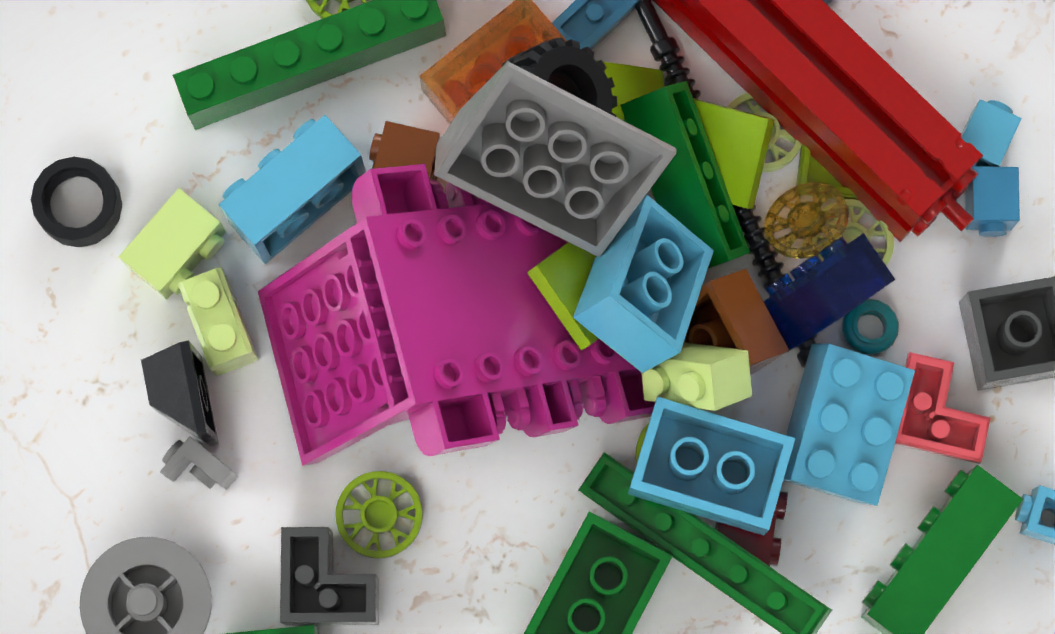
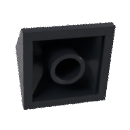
M189 340L179 342L142 359L141 364L149 405L156 412L207 445H218L219 441L202 356Z

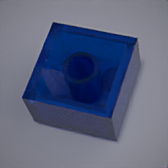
M864 233L848 244L843 236L819 252L824 258L823 261L815 254L790 271L795 279L794 281H792L787 273L765 288L770 297L763 302L789 351L845 316L895 280Z

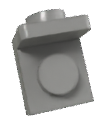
M191 436L185 442L178 440L170 447L162 459L166 465L160 471L166 478L174 482L192 462L195 465L189 472L209 489L217 483L227 490L238 477L235 472Z

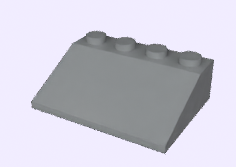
M507 61L459 110L437 143L434 175L601 257L676 155V148Z

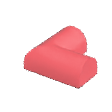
M909 352L905 367L915 370L895 444L980 464L991 418L945 407L954 362Z

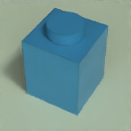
M975 166L973 169L979 175L967 186L968 188L965 191V210L974 220L966 227V230H979V235L983 237L1004 236L1007 234V231H1011L1020 221L1019 167Z

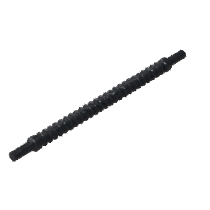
M651 0L638 2L635 9L652 42L650 52L656 62L662 63L659 69L667 73L664 80L665 83L676 84L687 81L692 97L698 99L701 91L694 90L695 79L687 77L690 69L682 66L685 58L677 55L680 48L676 39L668 36ZM733 205L746 243L750 246L749 254L755 256L752 265L760 267L761 271L758 272V277L766 279L763 288L772 291L769 300L777 302L778 305L774 310L777 313L781 312L783 314L780 323L788 325L789 329L786 331V335L794 337L795 341L792 342L791 346L793 348L798 347L800 352L797 354V359L801 367L805 368L811 344H816L814 339L817 338L818 334L810 332L809 327L812 325V322L810 320L805 321L803 318L806 314V309H799L797 304L800 303L801 299L792 295L795 286H788L786 281L789 279V274H782L781 272L784 263L775 260V257L778 256V251H771L770 245H772L773 241L764 237L767 228H760L758 223L762 218L753 214L756 205L752 209Z

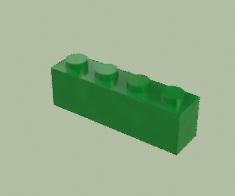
M687 81L664 86L621 104L625 122L676 148V155L653 184L651 190L656 203L714 250L708 269L749 254L748 245Z
M979 465L969 470L968 473L960 469L944 490L950 497L943 507L938 510L933 506L917 526V529L923 534L914 546L911 547L905 543L889 565L895 569L894 573L885 585L878 580L862 600V603L868 608L861 618L882 634H924L1022 502L1023 498Z

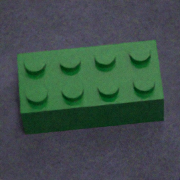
M589 511L524 634H632L673 556Z

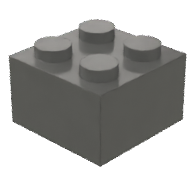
M1055 276L969 291L959 301L977 391L1055 377Z

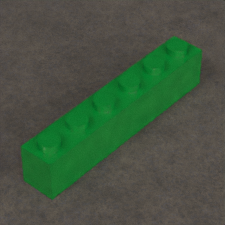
M371 0L173 74L172 76L187 116L194 129L197 130L445 37L444 19L436 0Z

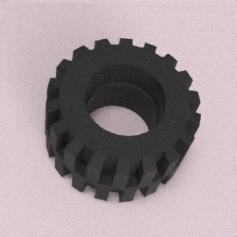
M554 38L522 51L502 64L503 66L509 61L616 117L612 112V108L617 107V96H613L611 88L615 87L612 77L607 78L604 72L607 67L603 61H596L594 59L595 52L589 47L580 49L578 41L570 39L564 42L563 38Z

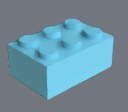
M326 115L322 116L318 121L310 119L301 125L294 133L293 138L295 140L282 151L274 149L268 153L258 164L260 170L246 181L241 178L231 184L222 195L224 200L218 204L229 224L264 264L268 263L352 191L356 179L366 172L361 154Z
M646 194L601 257H595L573 318L641 373H644L681 352L714 250Z
M829 343L811 344L786 436L795 438V442L783 481L857 503L878 506L915 370Z
M657 396L628 494L764 536L769 531L795 438Z

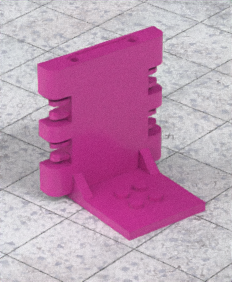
M425 164L370 169L358 177L352 189V205L357 223L257 291L302 466L317 464L388 425L408 419L410 420L415 442L420 451L426 456H434L485 447L500 440L499 434H502L506 427V416L513 429L523 430L526 435L535 438L563 433L579 426L577 420H580L583 408L588 415L599 417L607 424L651 417L655 402L644 400L641 372L600 339L585 349L580 350L527 273L568 241L449 182L446 184V193H444V187H442L439 181L429 180Z

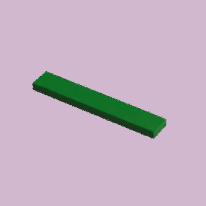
M605 452L601 455L578 491L663 551L672 555L673 558L781 634H817L832 612V609L698 516L629 495L628 491L634 472Z

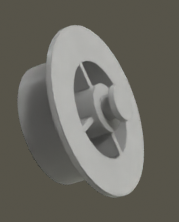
M159 537L131 538L109 548L89 569L80 593V617L86 634H204L212 609L211 587L201 564L182 546Z

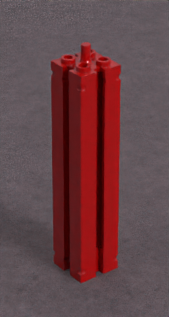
M653 0L734 81L749 93L767 113L774 116L779 124L795 140L797 139L801 144L805 145L811 151L810 155L843 187H848L857 197L856 200H859L879 222L883 221L899 242L911 232L919 237L936 220V216L940 212L961 232L974 220L956 200L979 175L973 168L982 158L983 154L971 143L965 142L961 138V133L823 0Z

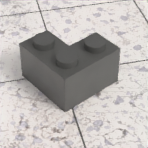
M281 527L280 623L285 626L379 625V577L376 574H333V531L329 527Z

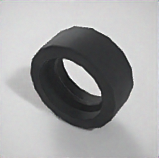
M75 156L57 160L43 169L34 182L30 199L33 215L42 229L59 243L73 247L97 244L110 235L119 222L122 209L120 190L106 169L91 159ZM76 176L89 178L97 183L102 191V211L87 226L79 228L66 227L58 222L52 214L50 206L52 193L59 184L68 178Z

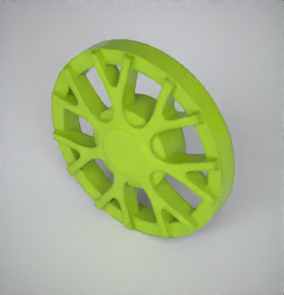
M386 471L368 472L353 479L342 491L336 506V525L343 540L355 552L370 558H388L406 550L416 539L422 525V504L415 489L404 478ZM378 479L393 481L388 498L377 496ZM374 480L372 488L366 484L367 481ZM361 484L371 495V498L367 499L363 505L351 495V492ZM397 484L403 487L398 492L395 491ZM408 492L414 504L406 509L397 511L393 501ZM349 498L353 505H345L346 500ZM415 509V517L408 515V512ZM360 510L362 522L344 524L343 511ZM398 517L414 521L409 535L394 528ZM364 527L373 533L365 548L353 541ZM354 528V532L349 536L346 529ZM390 531L396 547L382 551L379 534ZM399 536L406 538L402 543L399 544ZM372 544H376L377 551L369 550Z

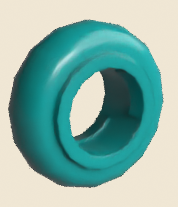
M865 299L858 301L847 310L843 318L842 332L846 342L852 349L862 354L875 355L885 352L894 344L898 336L899 322L897 316L888 304L880 300ZM874 315L880 319L884 327L880 338L867 339L860 334L857 326L861 316Z

